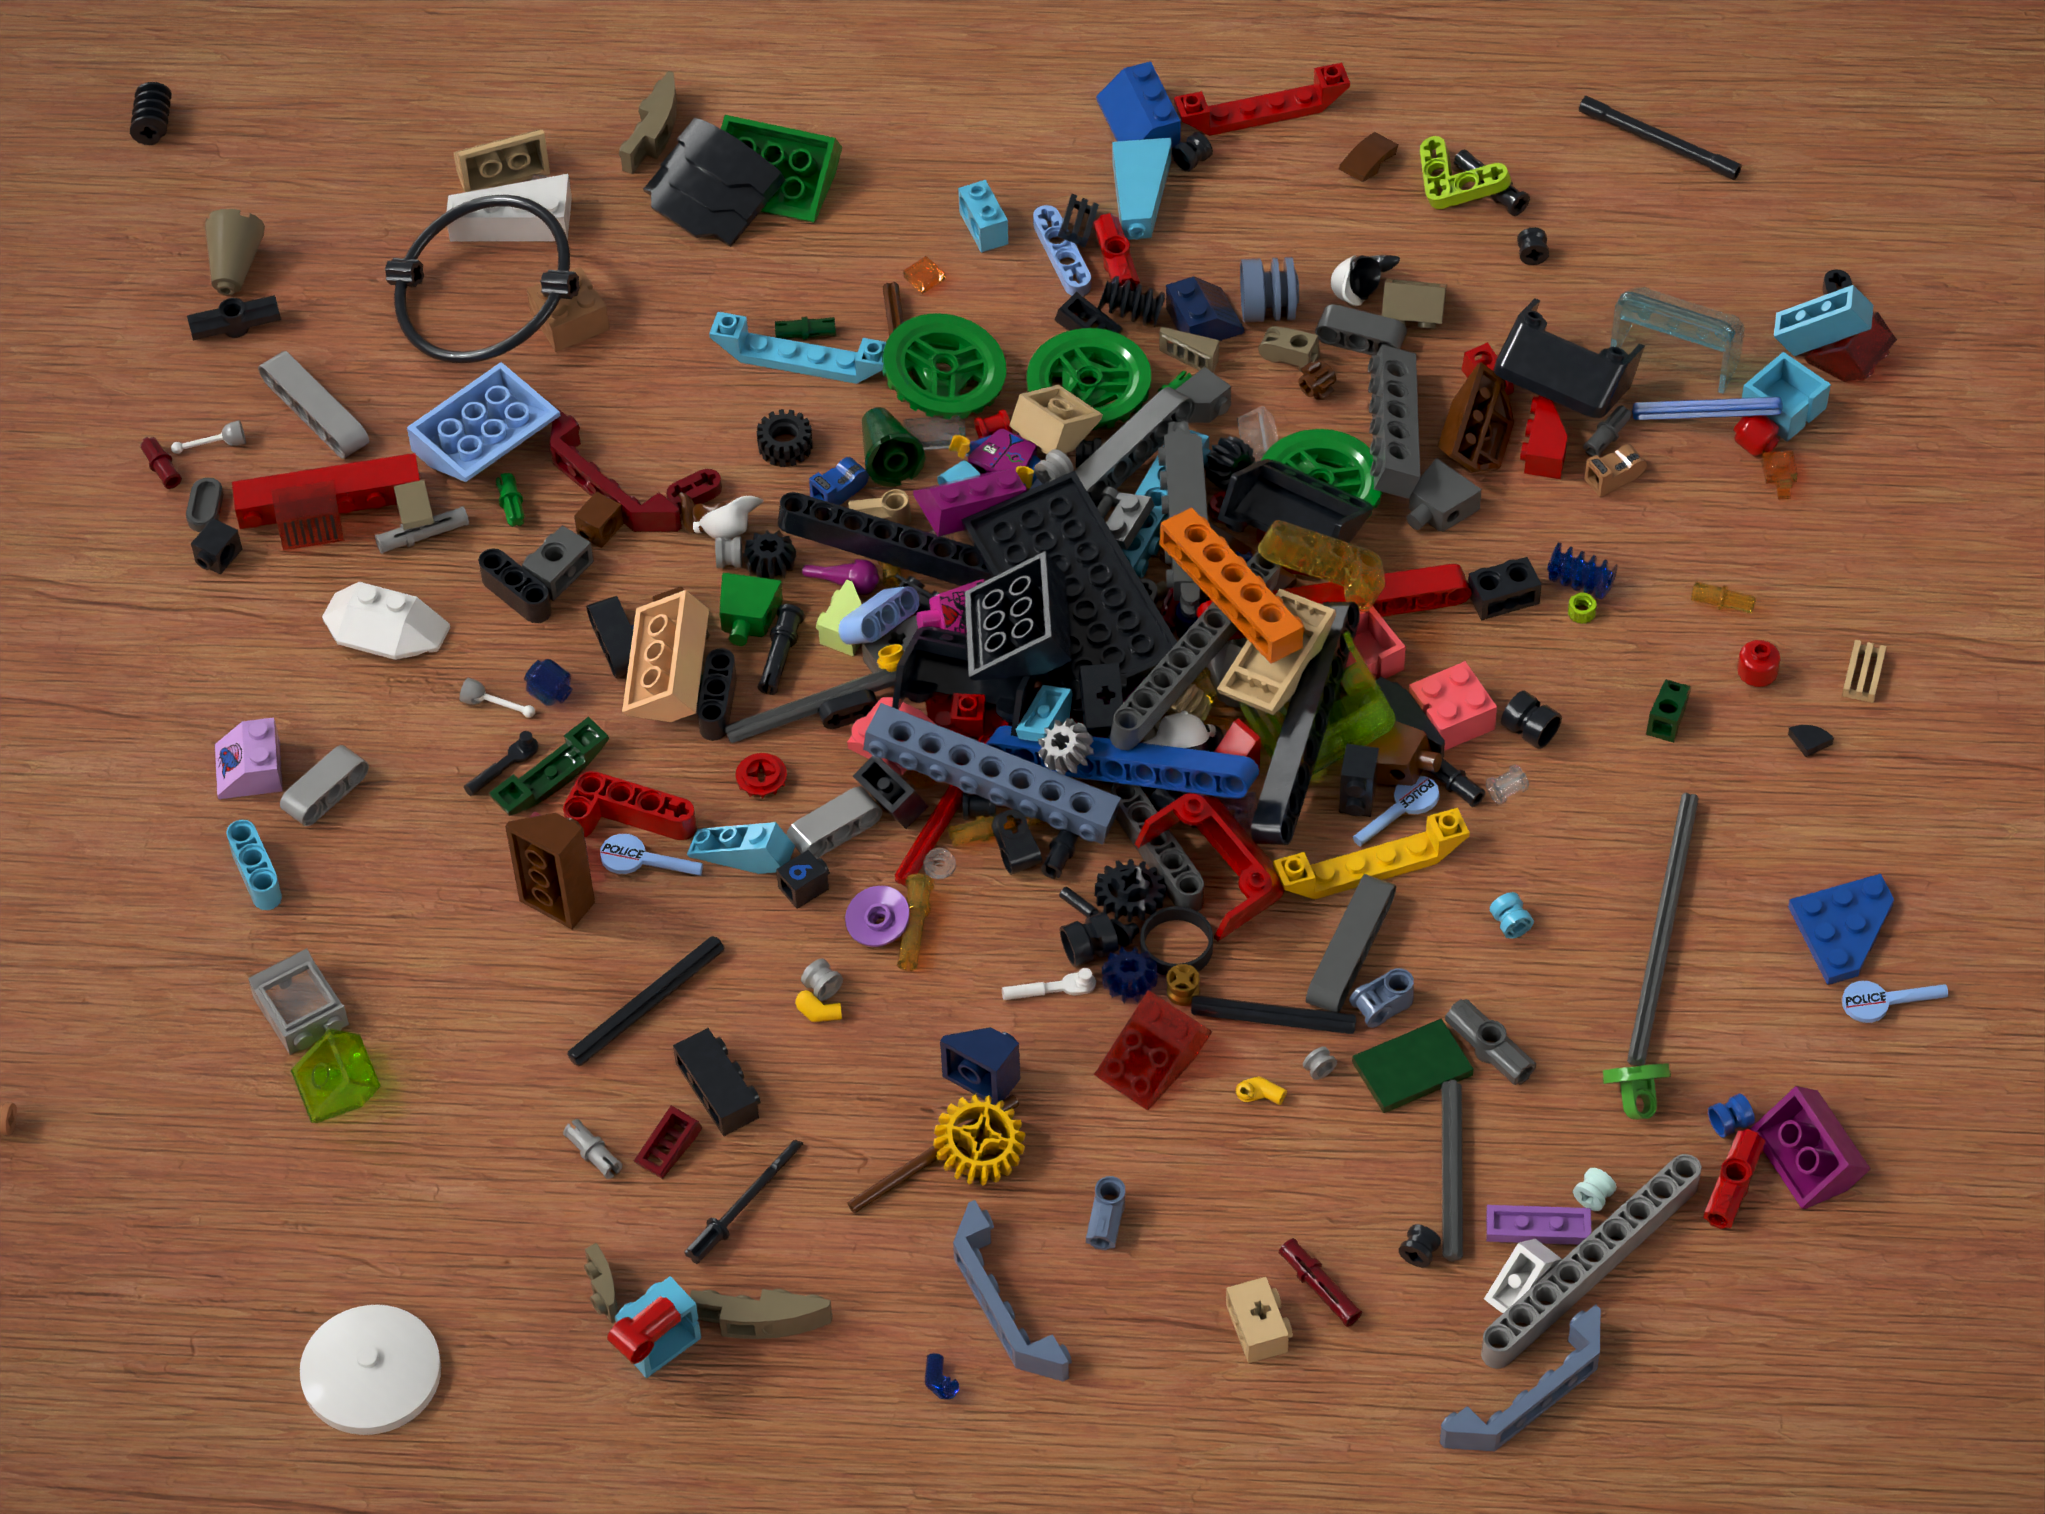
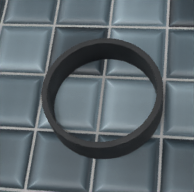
M1172 906L1160 909L1149 916L1141 929L1140 949L1143 960L1153 971L1167 976L1168 971L1173 966L1178 965L1159 960L1150 953L1145 944L1146 937L1153 928L1161 923L1174 920L1186 921L1196 925L1205 933L1209 941L1206 950L1198 958L1181 964L1191 965L1198 972L1208 964L1213 953V931L1210 923L1202 914L1187 907Z

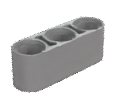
M337 746L283 794L280 808L304 826L314 824L365 778L369 769L368 762L346 746Z
M854 787L798 819L789 827L786 835L800 854L809 850L817 859L876 824L882 816V809L863 787Z

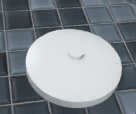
M387 1305L359 1306L332 1317L310 1338L300 1363L301 1386L312 1411L329 1426L343 1432L358 1435L388 1432L413 1420L432 1400L441 1377L440 1354L431 1331L413 1314Z

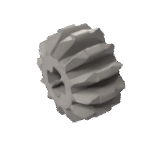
M1067 718L1064 724L1059 720H1055L1052 730L1044 728L1047 736L1038 739L1039 745L1042 747L1038 753L1039 757L1045 760L1047 768L1065 775L1068 769L1072 773H1077V765L1080 763L1088 766L1085 756L1094 754L1093 749L1089 746L1094 741L1082 723L1078 722L1076 724L1072 719Z

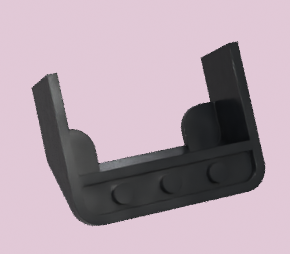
M1534 298L1517 316L1496 359L1493 369L1494 373L1506 381L1592 418L1604 417L1630 389L1645 346L1639 343L1630 354L1614 346L1603 349L1599 354L1545 331L1547 322L1537 312L1540 300Z
M921 627L916 630L897 664L892 707L899 710L905 698L916 703L926 702L928 699L933 698L936 692L953 695V693L985 695L986 703L996 704V713L1004 721L1012 723L1011 736L1017 737L1016 728L1030 706L1037 675L972 681L969 678L967 634L936 627Z

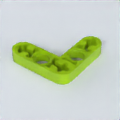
M1431 136L1420 145L1425 194L1430 205L1435 209H1444L1500 193L1511 184V176L1507 167L1502 163H1493L1452 175L1449 150L1443 138ZM1435 149L1438 158H1433L1431 155ZM1444 169L1440 175L1430 176L1434 170ZM1475 182L1471 189H1461L1466 183ZM1437 187H1442L1443 189L1440 196Z

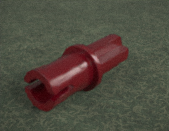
M145 437L143 439L144 442L140 444V448L149 461V468L157 473L165 488L172 489L177 487L181 483L182 477L172 464L171 455L163 450L155 437Z

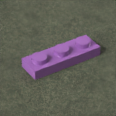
M1487 1205L1486 1242L1519 1243L1537 1239L1544 1244L1579 1245L1591 1234V1208Z

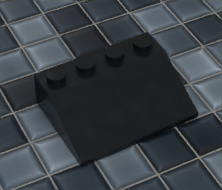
M1046 551L965 591L969 678L972 681L1045 674L1072 660L1066 575Z

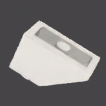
M1537 1239L1519 1242L1484 1300L1501 1313H1504L1562 1259Z

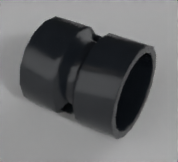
M1523 690L1517 693L1506 706L1501 717V724L1513 733H1523L1522 738L1537 749H1542L1557 733L1562 722V716L1548 705L1540 706L1541 702L1536 697Z
M1105 912L1087 917L1084 924L1075 921L1060 927L1061 942L1066 956L1073 967L1091 962L1094 955L1102 958L1119 951L1114 927Z

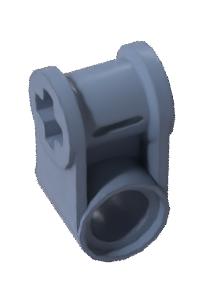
M1392 969L1374 981L1357 988L1350 996L1349 1002L1353 1007H1358L1362 1012L1368 1027H1377L1412 1005L1414 1001V978L1405 969ZM1401 988V989H1404V990H1402V991H1395V990H1393V989Z

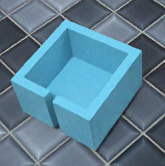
M1782 352L1744 384L1742 398L1780 397L1783 403L1782 414L1767 417L1779 426L1777 435L1788 442L1805 427L1806 421L1810 423L1827 408L1831 384L1785 352Z
M671 1276L662 1282L653 1284L645 1295L634 1303L629 1302L624 1305L615 1316L616 1323L625 1317L632 1319L660 1296L667 1297L681 1314V1321L655 1341L650 1354L641 1362L634 1364L646 1379L701 1339L696 1303Z

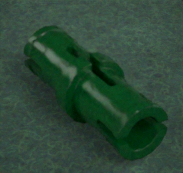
M806 316L801 317V320L775 321L776 338H803V341H808L809 338L836 336L835 317L808 319Z

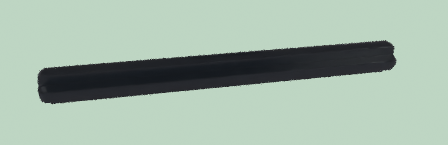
M709 937L572 1047L567 1053L571 1062L574 1065L582 1066L720 955L725 949L721 940L718 937Z

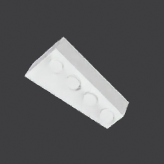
M568 174L448 196L447 211L464 202L484 196L514 195L530 199L548 209L556 217L568 240L572 201ZM489 207L477 210L455 220L447 226L450 241H555L550 229L540 218L526 210L514 207Z

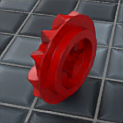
M756 753L744 758L739 763L735 776L740 791H746L749 797L760 795L763 799L766 794L772 793L776 795L780 787H785L787 769L783 761L777 756L768 753ZM760 769H763V773L766 776L765 781L762 783L757 778Z

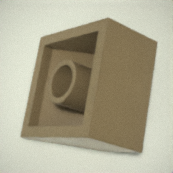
M1387 279L1384 286L1382 316L1398 320L1405 326L1406 321H1417L1418 327L1434 329L1436 328V323L1442 324L1447 284Z

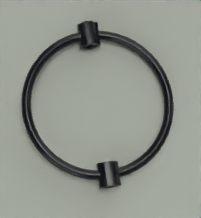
M514 195L484 196L464 202L450 209L433 221L418 236L404 259L393 258L391 261H387L385 267L386 281L390 285H395V313L404 335L424 354L450 363L480 362L511 351L529 339L542 327L557 307L561 298L572 299L578 295L580 289L579 276L576 272L569 271V243L559 221L548 209L539 203ZM489 207L519 208L540 218L554 236L558 251V269L548 270L542 274L540 281L542 286L541 292L548 298L531 321L506 340L474 351L442 349L430 344L418 334L407 312V286L416 287L418 284H422L424 278L423 264L417 259L427 244L442 229L469 213Z

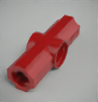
M1111 213L1103 214L1094 221L1093 226L1103 255L1104 268L1109 273L1110 280L1116 275L1119 276V286H1122L1126 280H1130L1131 290H1133L1137 284H1140L1130 254V243L1124 236L1119 218Z
M1749 1129L1744 1131L1738 1130L1728 1156L1721 1165L1719 1178L1703 1215V1218L1711 1226L1719 1229L1732 1227L1742 1200L1748 1193L1751 1178L1766 1143V1140L1758 1132ZM1731 1177H1735V1178H1738V1179H1740V1180L1736 1181V1180H1732V1179H1730V1178H1731Z

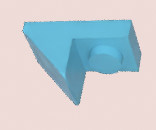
M1042 685L1016 728L1018 738L1038 742V739L1047 736L1044 728H1050L1051 730L1054 728L1055 720H1059L1064 724L1067 718L1070 719L1072 690Z

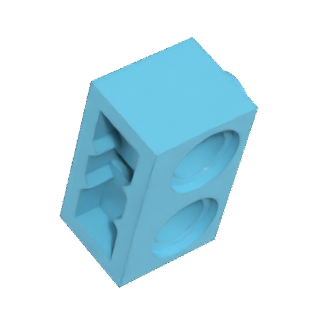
M983 180L958 188L959 212L980 252L1009 244L1008 220L987 181Z

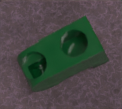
M1665 679L1650 711L1646 735L1674 743L1689 700L1690 685Z

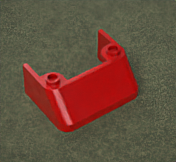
M1195 793L1181 796L1145 820L1136 839L1135 845L1139 849L1179 821L1187 825H1195L1239 876V888L1247 900L1225 914L1214 935L1217 942L1277 902L1285 892L1273 862L1254 843L1251 836L1221 801L1214 796Z

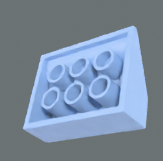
M500 362L409 425L407 431L411 451L416 453L430 468L467 482L561 415L560 411Z

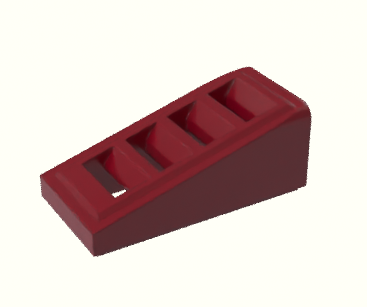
M671 1105L634 1159V1163L663 1179L702 1130L701 1124L698 1120ZM675 1124L685 1129L682 1134L673 1129ZM669 1134L678 1140L673 1144L664 1137ZM661 1144L671 1151L666 1155L656 1149V1147ZM653 1154L663 1160L661 1166H658L647 1158Z

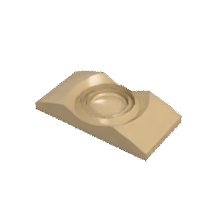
M1279 589L1275 596H1279L1283 600L1285 607L1303 622L1305 632L1303 634L1302 648L1270 664L1254 645L1247 640L1217 688L1219 694L1272 715L1280 710L1295 693L1302 672L1309 661L1321 651L1336 616L1335 609Z

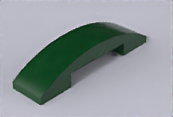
M588 716L564 735L566 743L519 779L514 774L490 791L489 796L509 816L525 811L549 798L581 773L603 749L609 740V736Z

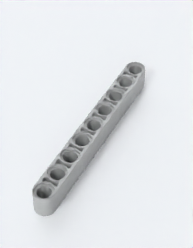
M1681 1154L1671 1160L1485 1330L1483 1335L1481 1357L1484 1363L1495 1369L1504 1368L1509 1365L1694 1196L1698 1190L1702 1167L1700 1161L1689 1154ZM1684 1174L1688 1175L1689 1177L1685 1178L1681 1177L1680 1175ZM1658 1195H1662V1196H1665V1197H1667V1198L1662 1199V1198H1658L1657 1196H1658ZM1634 1216H1640V1217H1642V1218H1644V1219L1638 1220V1219H1635V1218H1633V1217H1634ZM1611 1237H1617V1238H1619V1239H1621V1240H1620V1241H1614V1240H1612V1239H1610V1238H1611ZM1593 1258L1598 1260V1262H1590L1586 1259ZM1568 1279L1574 1281L1575 1283L1569 1284L1565 1283L1563 1280ZM1548 1301L1551 1305H1542L1539 1302ZM1521 1322L1527 1324L1528 1326L1520 1327L1516 1325V1323ZM1500 1344L1504 1346V1348L1497 1349L1492 1347L1491 1345Z

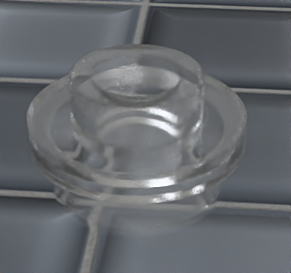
M935 848L925 856L923 868L929 877L945 879L954 873L956 861L947 849Z

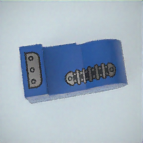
M846 457L834 469H830L823 475L818 472L809 478L810 497L841 505L864 488L868 482L869 474L853 458Z

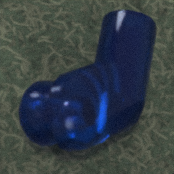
M937 1353L929 1354L926 1359L924 1381L926 1387L940 1399H953L959 1391L958 1381L956 1379L951 1381V1377L943 1375L944 1357Z

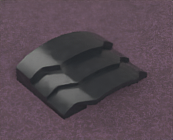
M694 117L676 139L678 144L660 164L661 168L643 190L651 196V208L655 212L668 218L695 238L714 236L731 247L786 180L775 166L746 144L715 125Z

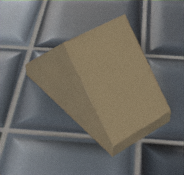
M424 480L394 486L398 511L404 530L434 524Z

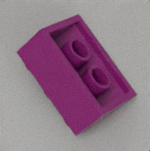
M1006 469L913 490V496L939 537L964 531L961 519L1024 493L1027 489L1015 469Z
M1795 1086L1749 1129L1758 1132L1766 1140L1763 1149L1764 1153L1801 1209H1807L1848 1191L1871 1170L1818 1090Z

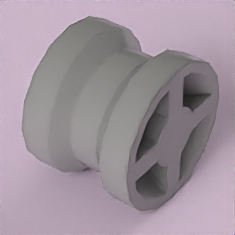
M1057 449L1051 450L1046 455V460H1041L1034 467L1035 475L1042 484L1074 470L1068 456Z
M716 537L715 555L717 568H724L726 565L742 568L741 537H734L732 540Z
M821 958L812 962L805 969L801 976V982L806 988H812L814 995L819 1000L824 1001L832 997L840 989L843 977L838 971H832L830 964Z

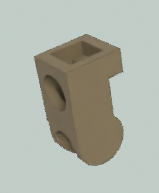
M1270 327L1258 347L1259 354L1264 359L1271 362L1281 361L1299 366L1300 372H1302V367L1311 361L1315 363L1320 357L1318 335L1286 327Z

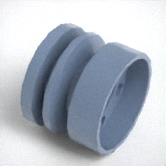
M1284 257L1283 271H1279L1278 258H1272L1269 272H1264L1261 258L1241 259L1240 293L1243 322H1263L1266 308H1272L1275 321H1280L1281 307H1285L1287 320H1295L1296 309L1299 303V280L1292 257Z

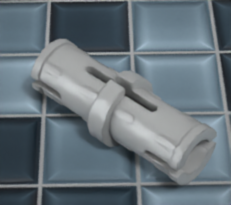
M579 1119L571 1121L576 1128L573 1129L568 1124L563 1131V1135L580 1150L581 1157L585 1161H591L603 1173L606 1179L614 1177L610 1172L611 1169L618 1174L622 1169V1163L605 1148L604 1141L598 1136L595 1137Z

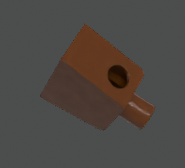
M1386 717L1381 719L1367 745L1368 747L1379 748L1377 784L1412 786L1416 784L1423 770L1438 772L1441 767L1442 756L1440 753L1432 752L1427 734L1424 731Z

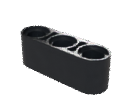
M487 549L480 554L478 559L482 583L486 588L531 623H542L549 619L552 613L548 588L541 581L499 549Z
M614 596L587 605L586 609L590 623L614 677L618 678L627 675L633 630L618 597Z
M724 648L712 650L707 655L697 708L700 734L703 738L710 741L722 739L726 735L725 726L730 721L737 681L734 655L731 651Z

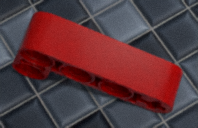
M595 771L585 772L578 777L563 806L564 817L573 818L583 827L584 837L589 836L594 831L601 817L675 840H688L693 837L697 830L694 806L689 800Z

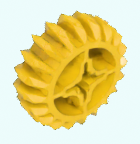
M975 1094L972 1096L971 1103L964 1097L959 1099L958 1107L951 1103L947 1107L948 1114H940L938 1119L940 1124L936 1125L934 1129V1134L938 1137L934 1139L933 1146L940 1149L936 1155L937 1159L947 1160L944 1164L945 1171L953 1168L956 1169L954 1175L956 1180L961 1178L962 1174L968 1176L967 1183L969 1185L973 1183L974 1178H979L983 1186L986 1185L988 1176L995 1183L1000 1181V1173L1009 1176L1012 1171L1011 1166H1018L1020 1162L1018 1155L1023 1154L1025 1146L1021 1143L1025 1139V1132L1019 1131L1022 1126L1021 1119L1012 1120L1015 1113L1013 1108L1005 1112L1002 1110L1004 1106L1003 1100L999 1101L996 1105L991 1104L992 1098L990 1095L986 1096L984 1102H980L979 1097ZM978 1119V1122L974 1125L957 1127L964 1121ZM989 1122L998 1127L1004 1137H1001V1133L995 1132L990 1127ZM980 1129H982L981 1138H983V1143L980 1144L979 1151H977L975 1139L978 1137ZM954 1142L957 1143V1146L964 1148L968 1152L969 1158L958 1150ZM997 1152L1002 1153L994 1159L980 1161L984 1155H996Z

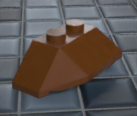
M1481 362L1475 367L1452 400L1438 443V447L1471 472L1497 471L1501 467L1514 425L1510 401L1505 391V380L1498 377L1493 370Z

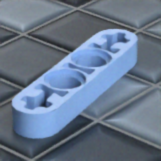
M1049 205L1038 207L1033 214L1034 229L1065 291L1071 296L1076 292L1081 296L1088 294L1091 289V275L1076 244L1067 240L1060 244H1053L1049 241L1051 238L1058 236L1063 220L1059 211ZM1046 218L1048 221H1051V227L1049 228L1045 220ZM1068 257L1074 259L1075 262L1065 265L1060 263V260ZM1074 274H1076V278L1079 284L1076 281H1073Z

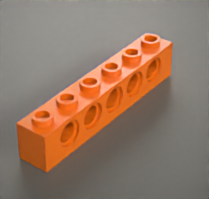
M1191 507L1160 523V545L1270 664L1302 648L1305 628L1301 619L1298 616H1294L1285 607L1283 600L1279 596H1275L1266 587L1264 580L1251 571L1241 556L1235 554L1225 538L1219 536L1210 527L1205 517H1201Z

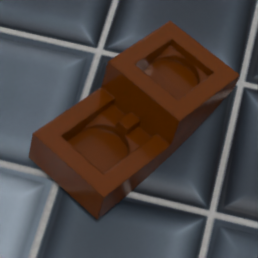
M1374 132L1362 140L1345 157L1339 166V170L1364 182L1378 174L1382 162L1396 155L1399 144Z

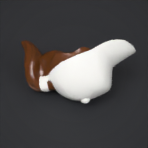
M683 492L678 494L682 505V521L688 532L693 534L706 532L712 538L723 537L725 540H731L746 532L748 513L764 502L763 499L755 496H743L729 504L721 502L715 506H708L700 503L695 504L691 497Z

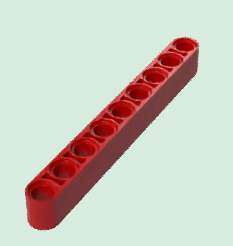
M1446 564L1282 589L1319 604L1323 602H1355L1359 609L1372 604L1381 617L1456 606L1466 602L1472 595L1463 569L1458 564ZM1274 590L1272 593L1276 595L1279 590ZM1212 600L1202 603L1197 608L1196 614L1198 618L1211 605ZM1238 629L1230 640L1246 637Z

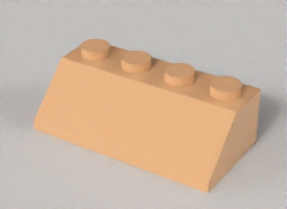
M687 590L636 608L622 712L627 716L673 722L696 713L709 609Z

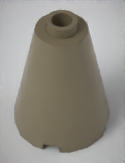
M237 209L213 211L210 213L209 219L206 218L205 222L211 284L222 295H233L241 290L265 231L263 221L256 215L250 213L249 218L241 216V210Z

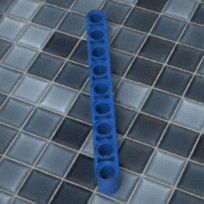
M1012 726L998 727L986 743L989 746L1047 768L1045 760L1039 757L1038 751L1042 748L1039 742L1019 739L1018 735L1017 737L1011 736ZM1092 737L1094 742L1089 746L1093 749L1094 754L1085 756L1088 766L1080 763L1077 765V773H1072L1069 769L1065 773V776L1238 799L1244 797L1259 775V768L1254 760L1246 756L1139 743L1130 750H1121L1116 748L1108 738Z

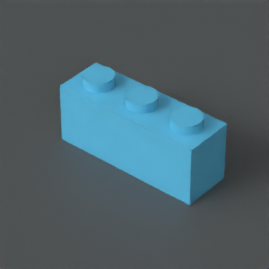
M1854 285L1777 312L1774 337L1793 356H1797L1870 330L1872 327L1874 305Z

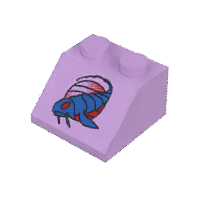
M274 718L242 721L215 744L218 799L282 792L280 740Z

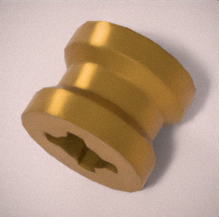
M1178 964L1168 971L1167 997L1172 1003L1179 1006L1191 1005L1193 996H1199L1200 977L1198 971L1193 966L1187 964Z

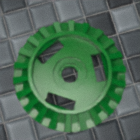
M924 314L903 322L889 336L882 356V371L884 377L888 379L887 385L890 390L897 392V398L901 402L908 401L911 409L915 411L919 409L925 412L926 416L934 417V415L943 416V419L951 420L952 416L958 415L960 419L968 418L972 412L976 415L983 412L984 407H990L995 402L996 397L1000 395L1006 378V361L997 341L976 323L950 314ZM938 363H946L952 370L943 372L936 365ZM909 371L913 372L921 387L911 379L908 374ZM971 379L979 382L975 389L960 395V392Z
M1081 328L1058 334L1047 340L1036 350L1027 368L1028 392L1051 387L1057 377H1062L1064 389L1102 413L1101 420L1092 430L1105 426L1107 428L1114 427L1115 422L1118 420L1122 422L1129 420L1130 414L1132 412L1137 413L1141 409L1142 403L1147 401L1149 390L1151 389V367L1142 349L1129 338L1105 329ZM1092 376L1097 381L1093 384H1085L1081 379Z
M1329 429L1299 431L1274 443L1261 459V461L1264 459L1275 460L1316 479H1325L1328 481V484L1369 502L1373 509L1377 508L1380 504L1383 492L1374 490V476L1370 475L1373 455H1370V447L1349 434Z

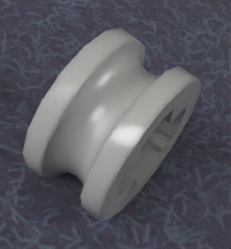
M1319 1047L1313 1050L1303 1062L1304 1068L1310 1071V1075L1314 1080L1324 1078L1337 1065V1060L1334 1056H1330V1051L1326 1047Z

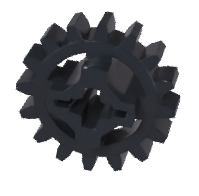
M1129 859L1128 865H1123L1118 860L1116 861V868L1113 869L1106 865L1104 867V874L1098 873L1094 896L1097 897V906H1104L1103 912L1106 914L1115 913L1114 919L1119 920L1121 916H1126L1127 921L1132 922L1133 917L1137 916L1141 921H1144L1145 913L1152 915L1156 912V907H1163L1164 898H1166V885H1164V876L1157 875L1156 867L1146 869V862L1144 861L1138 866L1134 865L1133 859Z

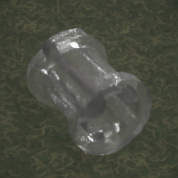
M1515 764L1510 766L1506 773L1497 778L1490 777L1486 780L1488 793L1500 805L1506 802L1507 797L1518 791L1525 792L1529 787L1525 773Z

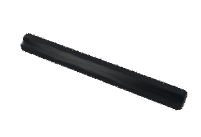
M1198 995L1193 996L1191 1003V1013L1199 1016L1353 1034L1356 1029L1357 1019L1354 1014Z

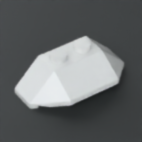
M357 582L336 592L322 616L325 625H327L338 645L394 660L417 656L427 651L429 653L439 651L450 629V624L418 597L363 582Z

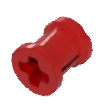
M1004 409L999 410L998 414L984 419L980 417L974 418V426L979 439L993 435L998 429H1005L1013 433L1012 428L1009 426V416Z

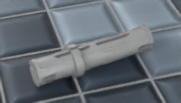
M461 506L458 509L433 516L434 524L406 530L400 524V528L375 535L378 549L383 554L405 545L411 547L417 541L465 525L467 526L469 525V519L465 508Z

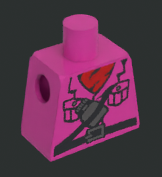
M984 579L930 598L931 610L917 612L918 628L936 627L967 634L965 591L983 583Z

